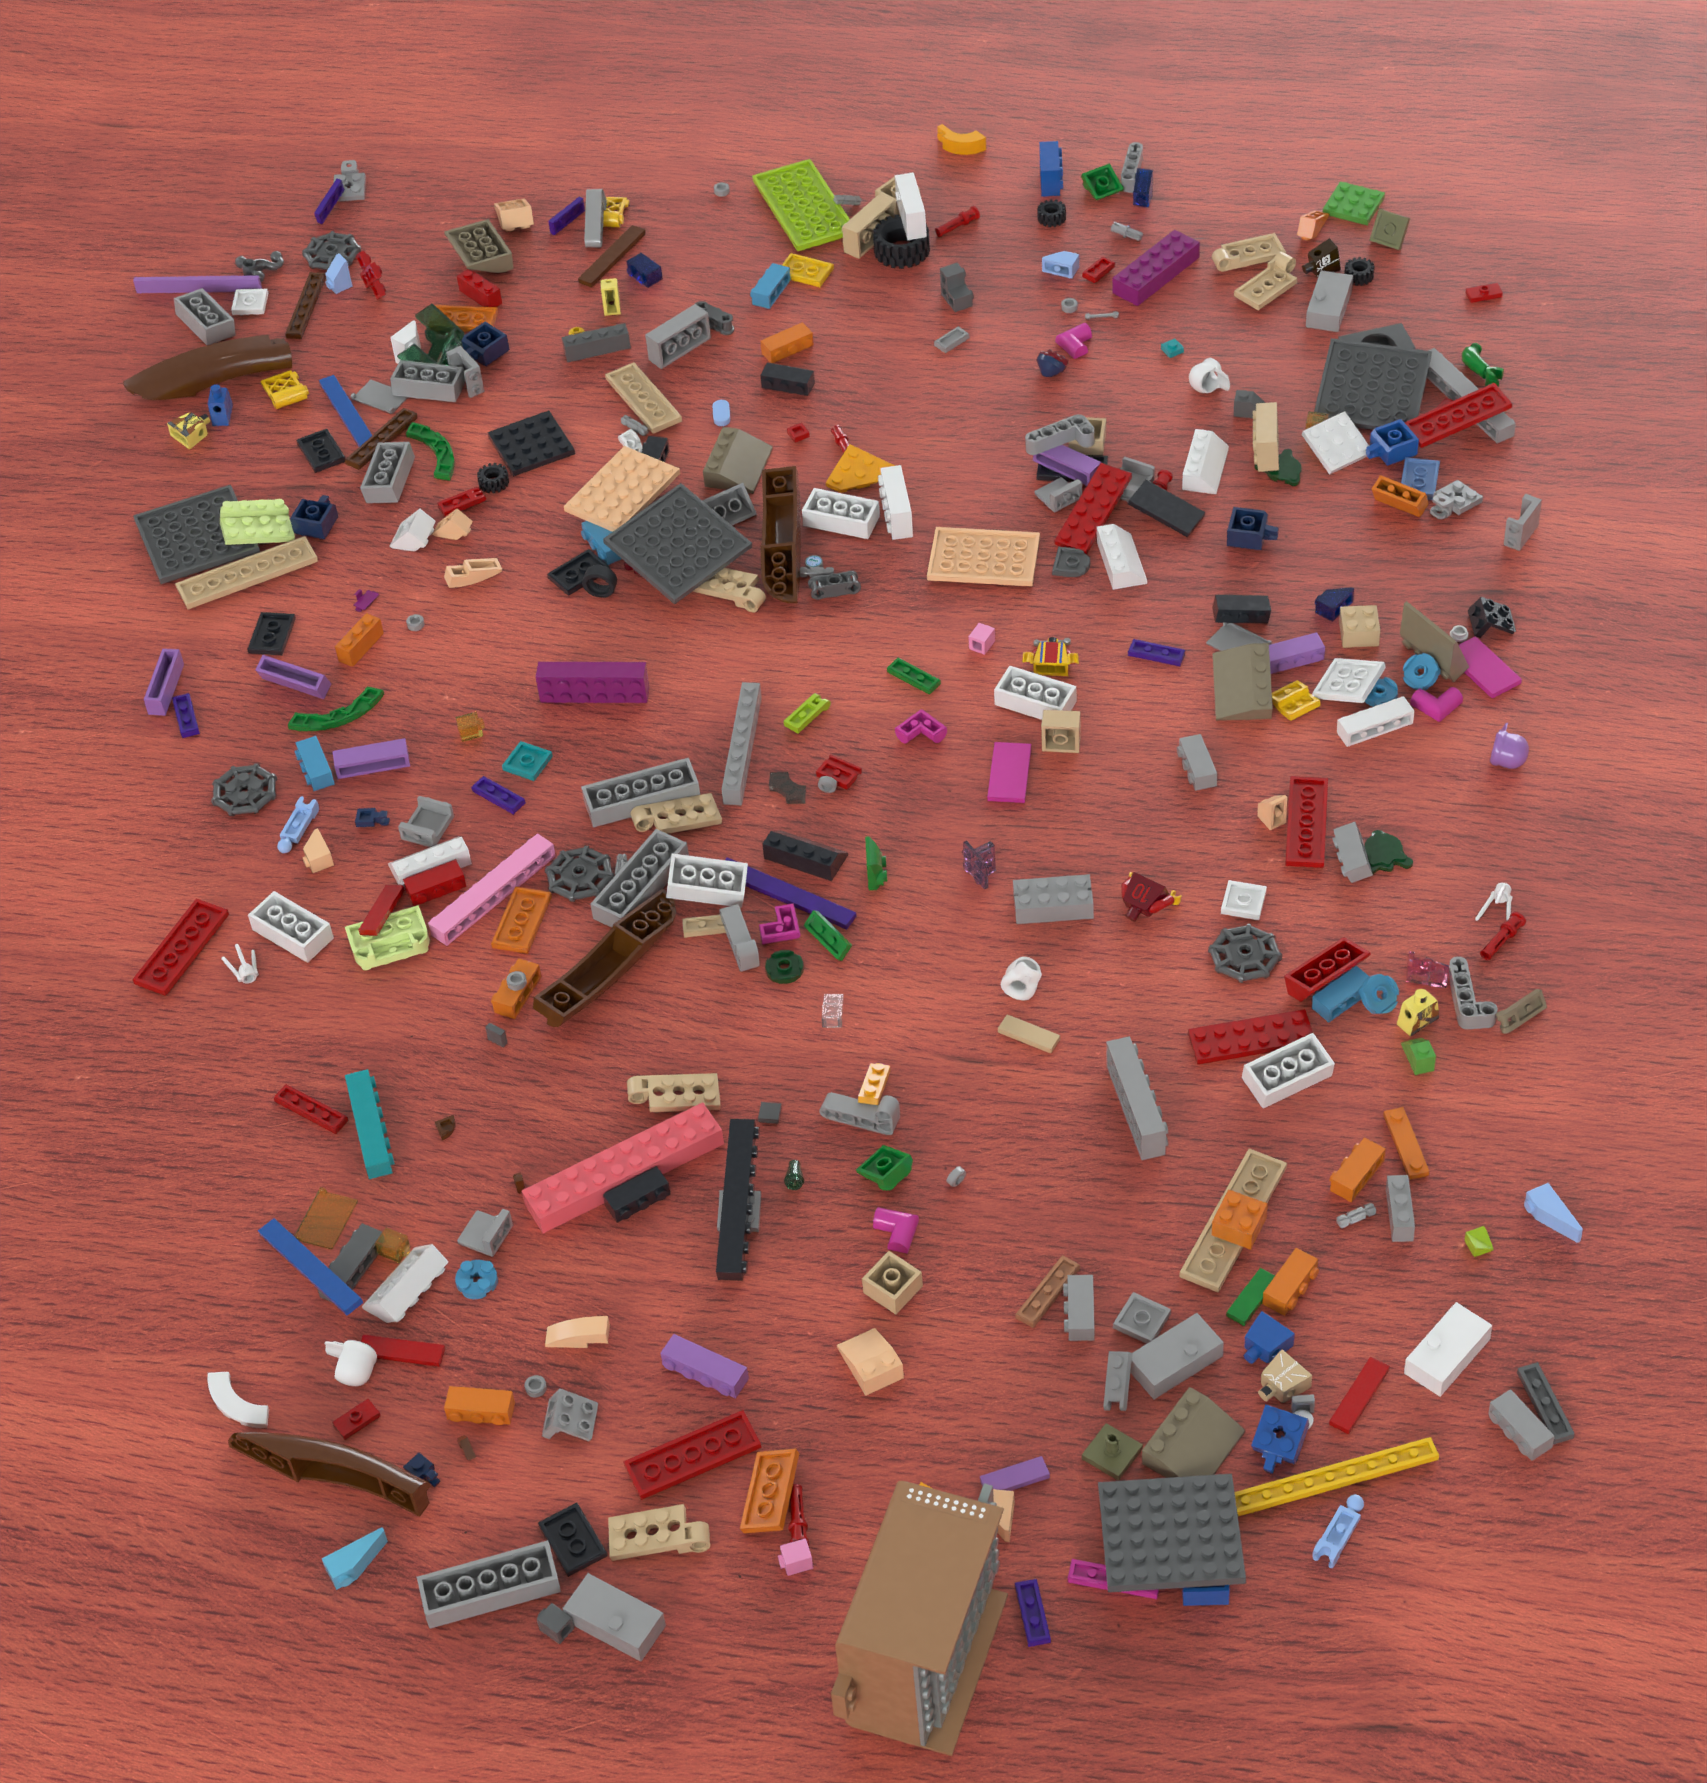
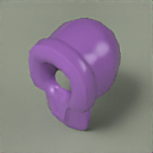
M1505 723L1503 728L1496 734L1490 763L1494 766L1500 765L1508 769H1515L1526 762L1529 746L1526 739L1522 736L1508 733L1506 731L1508 723Z

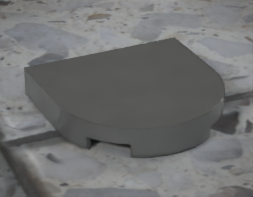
M1058 547L1052 575L1079 577L1088 572L1090 569V557L1084 551L1076 548Z

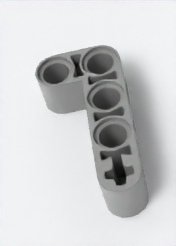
M1133 142L1129 145L1121 172V184L1124 192L1146 194L1151 190V175L1146 172H1140L1143 161V145L1139 142Z
M603 189L586 190V248L602 247L604 210H606V196Z
M1081 414L1073 415L1027 433L1025 436L1026 453L1036 455L1076 440L1082 447H1091L1095 442L1094 427L1085 416Z
M736 904L719 909L720 917L740 972L759 967L757 945L755 940H752L739 905Z
M1453 957L1449 964L1448 978L1458 1025L1463 1029L1493 1027L1497 1018L1498 1008L1496 1004L1488 1001L1476 1002L1467 960L1463 957Z
M831 1092L826 1095L819 1110L820 1114L826 1119L885 1135L893 1134L900 1119L899 1102L896 1098L888 1095L882 1097L879 1105L858 1103V1099Z

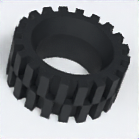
M899 214L895 215V218L887 217L886 221L882 219L880 224L877 223L873 230L875 257L878 258L880 263L883 262V265L888 266L890 264L891 268L899 266V269H904V266L911 268L912 264L917 266L920 264V261L924 262L930 252L929 228L927 224V237L907 240ZM898 241H908V242H911V243H908V244H900V245H899V244H892V243H895V242H898Z

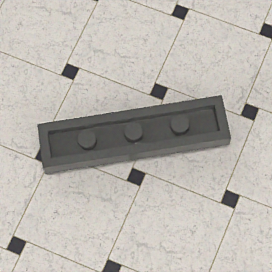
M1539 1363L1518 1368L1517 1374L1542 1423L1555 1436L1553 1445L1574 1439L1575 1433Z

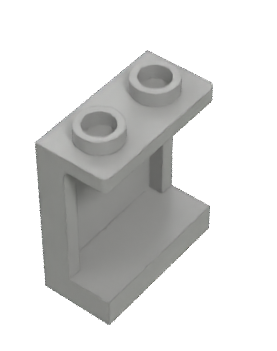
M461 346L446 352L450 366L463 367L468 396L472 398L483 393L484 387L480 366Z
M1124 457L1120 469L1131 472L1132 479L1120 499L1128 502L1145 479L1153 482L1155 479V467Z
M1528 494L1524 495L1520 519L1515 520L1509 517L1506 521L1505 546L1518 551L1522 549L1539 525L1542 499Z
M418 796V807L408 823L401 822L398 826L400 837L402 840L432 847L437 845L454 818L452 805L429 797Z

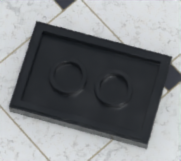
M327 428L296 440L297 445L315 473L345 462L344 454Z
M588 549L549 572L547 576L549 580L569 596L583 588V577L590 566L602 565L609 569L610 566Z
M261 612L247 648L248 653L282 656L296 619L295 614Z
M577 1502L538 1522L541 1532L546 1540L549 1541L551 1549L568 1577L608 1556Z

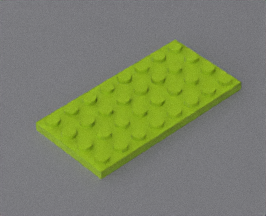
M811 159L752 176L753 182L797 252L843 238L842 226L850 219L841 205L833 202L834 194Z

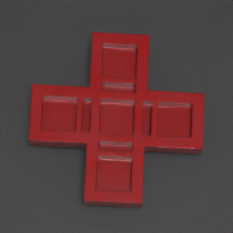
M365 250L359 252L356 258L363 270L360 276L366 288L371 287L377 300L383 298L386 295V289L383 283L379 281L382 277L380 266L376 265L375 262L371 263V258L369 254L365 253Z

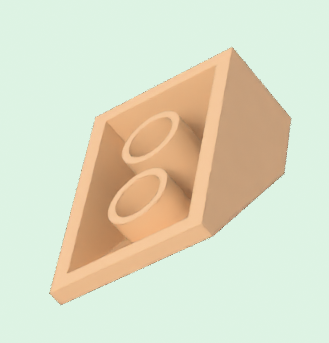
M525 199L494 203L498 220L503 230L513 231L516 227L526 229L530 228V225H534L531 205Z
M875 1328L837 1345V1349L865 1396L904 1378L901 1360L892 1346Z

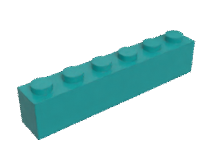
M368 1069L347 1074L345 1079L368 1178L373 1179L392 1174L391 1165L395 1163L392 1153H388V1149H391L389 1138L384 1137V1134H387L385 1122L380 1120L384 1116L381 1106L377 1107V1103H380L378 1091L374 1092L373 1088H377L374 1076L370 1077Z

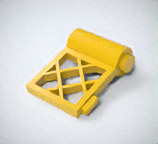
M606 197V207H611L604 210L603 227H620L624 223L623 212L630 203L627 197Z
M290 370L260 381L262 387L272 400L275 409L307 399V395H309L307 386L299 383L297 380L299 377L295 371L292 372Z

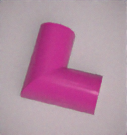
M1082 323L1057 335L1055 342L1073 359H1076L1088 353V348L1082 342L1092 338V332L1087 323Z
M1450 687L1438 698L1419 688L1413 694L1410 705L1440 722L1463 702V696L1455 687Z
M921 709L895 728L897 738L904 744L920 733L927 736L933 742L939 743L945 738L947 727Z
M794 903L776 906L777 922L759 925L762 945L800 938Z
M877 1207L873 1220V1229L892 1232L887 1246L888 1250L908 1254L919 1217L918 1215Z

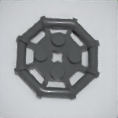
M330 231L326 235L311 238L307 248L302 251V256L306 258L310 268L328 270L336 254H340L347 261L348 266L352 265L356 255L361 252V246L357 244L352 234L346 235Z
M257 763L249 766H231L230 770L212 783V804L226 811L229 816L245 813L256 814L263 806L274 800L277 796L275 793L276 775L263 769ZM258 774L264 777L265 779L260 780L259 778H257ZM233 776L235 777V778L232 779L229 783H225V782H227L231 777H233ZM268 786V790L263 791L264 787ZM221 790L226 791L225 795L220 796Z
M587 845L583 848L560 851L557 858L545 868L549 891L569 899L570 902L593 896L597 897L615 876L612 873L610 856L597 852ZM603 865L604 871L598 870V866ZM555 874H560L561 878L556 880ZM598 878H603L596 886L594 885ZM565 885L571 888V891H568L562 888L561 886Z
M1248 923L1246 926L1222 929L1214 943L1208 947V952L1211 954L1215 964V971L1238 980L1239 983L1262 977L1268 978L1275 965L1282 960V954L1277 947L1275 935L1264 932ZM1225 940H1229L1228 945H1227V944H1226V945H1222V944H1223V942H1224ZM1268 944L1270 950H1266L1264 945ZM1242 950H1246V952H1250V953H1248V954H1243V953H1242ZM1219 953H1224L1226 959L1221 961ZM1269 958V962L1264 966V959ZM1248 969H1258L1257 971L1244 973V971Z

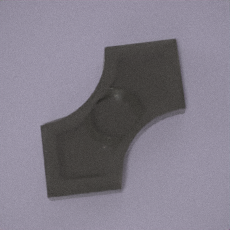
M770 772V791L782 794L787 804H805V785L794 783L790 779L788 772Z

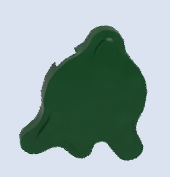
M1285 449L1279 454V470L1262 472H1265L1274 482L1282 480L1285 481V484L1297 486L1300 483L1302 466L1292 456L1293 451Z
M1375 830L1366 840L1365 850L1372 874L1378 870L1391 872L1393 871V865H1398L1405 869L1413 866V860L1404 853L1403 845L1395 836L1381 830Z

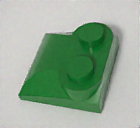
M1110 163L1081 175L1083 187L1091 193L1096 201L1124 190Z
M868 836L865 837L868 887L870 891L877 890L880 886H884V882H887V870H883V867H887L886 856H882V852L877 844Z
M883 1145L860 1165L856 1172L876 1182L879 1189L889 1191L909 1175L912 1170L913 1159L910 1154Z

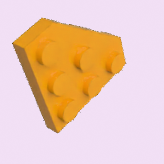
M849 444L827 479L825 486L839 493L847 492V490L853 488L868 487L870 484L878 482V475H881L880 468L895 465Z

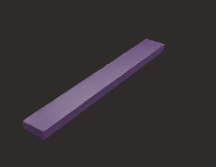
M259 275L134 277L133 280L137 293H190L201 288L206 292H235L238 289H262Z

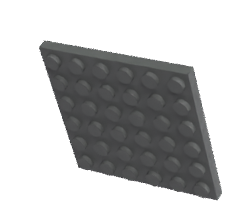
M1331 338L1314 409L1313 422L1321 423L1345 411L1356 428L1374 430L1377 427L1399 419L1407 422L1418 417L1432 351Z
M682 483L603 538L606 546L673 604L679 602L752 548V543Z
M231 485L133 515L160 584L260 552L257 543L225 544L220 526V509L224 501H238Z
M1232 1474L1098 1482L1108 1593L1246 1584Z

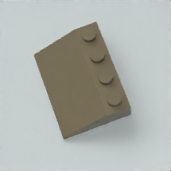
M489 219L444 231L445 236L467 269L502 273L514 269L512 253Z
M722 427L703 470L705 487L727 490L743 483L747 493L754 494L773 446L740 429Z
M1406 601L1403 606L1400 628L1403 645L1408 649L1412 648L1417 655L1426 653L1432 656L1441 669L1440 675L1446 680L1449 678L1452 682H1455L1469 668L1457 641Z
M1269 643L1247 644L1213 653L1216 721L1271 719L1273 707Z
M1189 1387L1143 1448L1142 1464L1166 1478L1214 1475L1244 1435L1245 1429L1209 1397Z

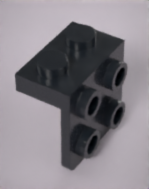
M1480 596L1470 606L1468 614L1474 636L1481 638L1491 626L1511 634L1516 632L1511 610L1507 605H1502Z

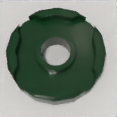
M780 950L771 954V957L766 960L765 972L773 982L789 984L801 977L804 972V962L799 954H795L794 951ZM782 965H789L788 968H780Z

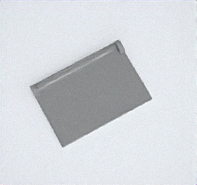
M370 380L357 394H351L352 400L393 414L408 398L392 395V388L374 380Z
M1223 623V626L1206 642L1207 645L1219 651L1253 643L1272 644V641L1266 640L1234 623Z

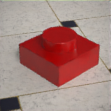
M802 422L787 428V434L795 443L810 437L809 431Z

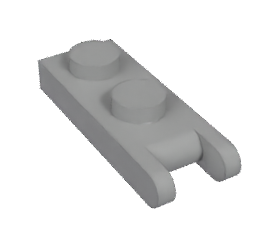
M1109 1351L1104 1410L1109 1411L1112 1402H1120V1411L1127 1410L1132 1353Z

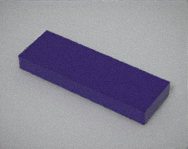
M337 178L314 212L317 223H324L345 191L341 179Z
M582 197L575 199L548 221L550 234L556 235L585 211Z
M1133 639L1128 650V656L1180 667L1185 656V650Z
M190 694L172 697L182 738L200 734Z
M485 776L471 787L472 792L513 815L526 803L525 799Z
M1037 1579L1016 1582L1015 1590L1028 1647L1051 1643Z

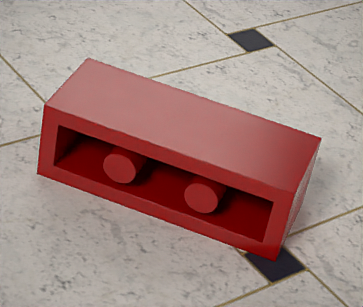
M467 269L457 275L459 291L481 306L497 308L502 304L500 288L471 269Z
M456 859L403 879L406 893L413 907L467 887L464 874Z

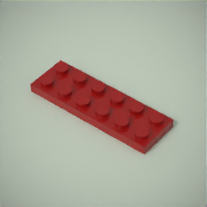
M1492 383L1404 423L1419 439L1418 445L1420 448H1423L1511 409L1512 402L1495 383Z
M1100 463L1054 540L1055 545L1080 549L1087 555L1097 538V527L1104 526L1132 479V473Z
M1290 776L1285 866L1324 868L1328 778Z
M196 898L132 979L133 983L166 996L229 916L228 910Z
M1305 1009L1188 1029V1036L1197 1065L1270 1053L1313 1033Z
M741 1410L625 1460L623 1463L640 1499L643 1500L762 1447L744 1410Z

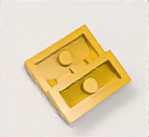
M1298 680L1272 692V704L1290 721L1321 706L1320 700L1309 693L1308 686Z

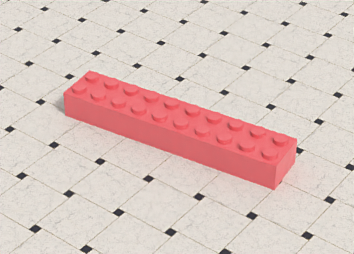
M702 1102L522 1190L525 1206L542 1233H545L604 1204V1193L655 1166L658 1167L662 1174H665L724 1145L722 1129Z

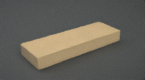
M720 915L682 919L684 938L726 933Z
M1008 1014L998 1027V1033L1048 1053H1052L1060 1041V1035Z

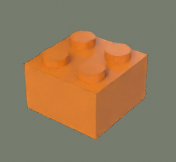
M1228 1189L1212 1220V1236L1251 1250L1267 1218L1268 1203Z

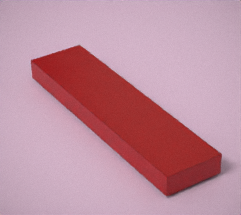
M385 885L358 929L360 935L378 936L405 891L403 885Z
M287 1084L273 1097L274 1102L334 1134H337L349 1121L346 1115Z
M363 1335L361 1339L362 1343L371 1346L375 1350L377 1359L440 1367L445 1352V1346L441 1344Z
M1370 1357L1331 1417L1329 1425L1349 1435L1387 1375L1390 1366Z

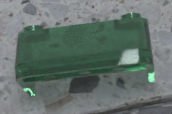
M431 303L415 315L426 326L425 337L432 343L428 355L414 343L397 355L400 360L449 365L446 352L459 346L463 347L462 339L465 335L464 332Z

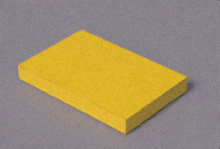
M790 253L782 266L790 267L791 280L816 287H821L834 269V264L793 253Z

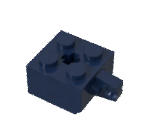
M487 322L480 324L464 335L462 339L463 349L474 361H478L484 366L489 365L510 350L507 335Z
M322 495L318 501L301 499L290 517L294 534L325 539L339 516L336 505L330 503L329 496Z
M1233 507L1227 529V546L1262 550L1264 540L1278 539L1279 528L1268 525V514L1265 511Z

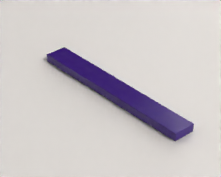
M728 857L725 859L726 861L737 862V861H735V860H733V859H730V858H728ZM747 867L746 887L783 903H794L795 908L809 914L813 910L819 911L830 923L846 930L857 917L856 912L754 868Z

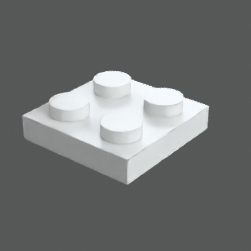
M268 289L236 290L231 309L232 315L264 314L269 294Z
M1228 880L1221 914L1259 920L1267 886Z

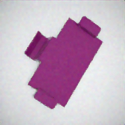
M359 589L354 594L358 601L353 606L356 607V611L361 612L379 594L368 590L363 595L362 590Z

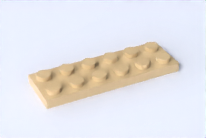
M635 362L605 374L609 384L653 434L682 422V416Z

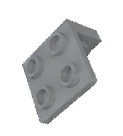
M1061 477L1036 490L1035 495L1055 513L1079 500L1082 495V482L1077 479L1068 483Z
M502 1209L499 1215L492 1216L477 1210L458 1238V1244L493 1257L513 1227L510 1211Z
M559 1388L549 1399L542 1437L550 1439L555 1433L562 1431L590 1441L593 1435L598 1403Z

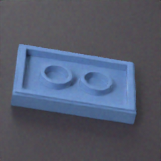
M1405 457L1401 483L1426 493L1427 499L1433 500L1440 461Z

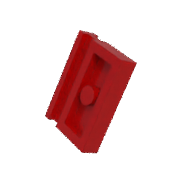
M830 754L829 759L825 760L817 769L816 777H832L837 781V786L848 790L857 779V776L861 775L862 768Z

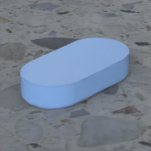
M717 400L713 403V419L717 426H726L730 423V408L726 400Z

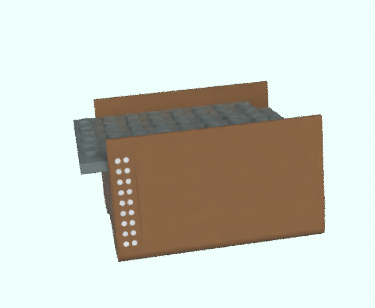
M906 1481L897 1482L835 1644L839 1674L831 1692L834 1716L845 1719L849 1726L945 1755H953L1008 1597V1593L992 1589L993 1581L1000 1565V1561L997 1560L999 1556V1549H997L999 1538H996L1004 1511V1508L998 1507L997 1503H994L992 1485L984 1483L978 1501Z

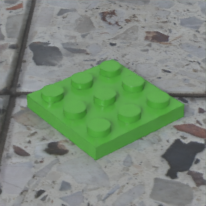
M1340 181L1322 212L1329 213V216L1368 226L1384 200L1385 192Z

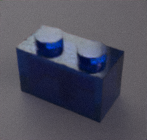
M639 253L626 261L629 276L635 278L647 288L663 279L661 266L643 253Z

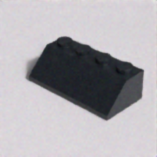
M782 830L770 831L762 843L764 859L829 881L833 880L848 856V852Z

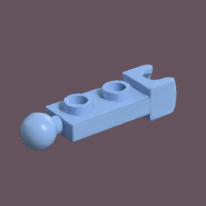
M303 796L298 799L295 804V810L280 833L281 840L278 842L277 848L281 853L291 851V842L298 844L312 818L316 817L319 811L316 799H313L309 804L303 802Z
M1354 1494L1347 1499L1346 1504L1348 1508L1342 1505L1339 1506L1326 1531L1313 1550L1312 1557L1315 1561L1319 1560L1322 1555H1327L1330 1560L1329 1568L1335 1566L1343 1548L1360 1521L1361 1514L1356 1512H1360L1363 1509L1364 1500L1359 1495Z

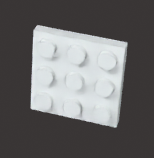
M1345 411L1304 430L1301 434L1329 475L1367 457L1366 447L1369 445Z
M1335 658L1312 694L1316 698L1323 700L1364 703L1385 670V663Z

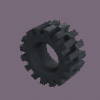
M1052 199L1049 202L1047 200L1044 203L1041 202L1037 208L1038 222L1045 227L1046 225L1048 227H1051V225L1057 227V224L1060 226L1066 220L1065 204H1062L1061 201L1058 202V200L1052 201Z
M1354 257L1353 260L1349 259L1345 263L1344 274L1353 275L1355 286H1358V284L1363 286L1364 283L1367 285L1374 279L1375 266L1370 259L1366 261L1367 258L1361 259V257H1358L1356 259Z
M489 463L488 466L484 465L483 469L480 468L479 472H477L479 487L483 492L487 491V493H490L492 491L493 494L495 491H498L499 493L501 489L505 490L508 487V472L502 464L497 466V463L493 465Z

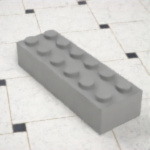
M689 758L581 787L584 803L593 828L630 818V812L636 806L700 795L699 783Z
M655 829L590 904L593 919L613 927L615 922L663 889L668 883L672 853L689 856L687 843Z
M1130 1036L1107 1041V1069L1141 1160L1165 1155V1146H1168L1166 1136L1168 1134V1127L1166 1122H1162L1160 1106H1156L1155 1092L1149 1088V1076L1147 1074L1144 1075V1064L1142 1059H1138L1137 1045L1132 1043Z
M548 1540L417 1577L429 1629L561 1592Z

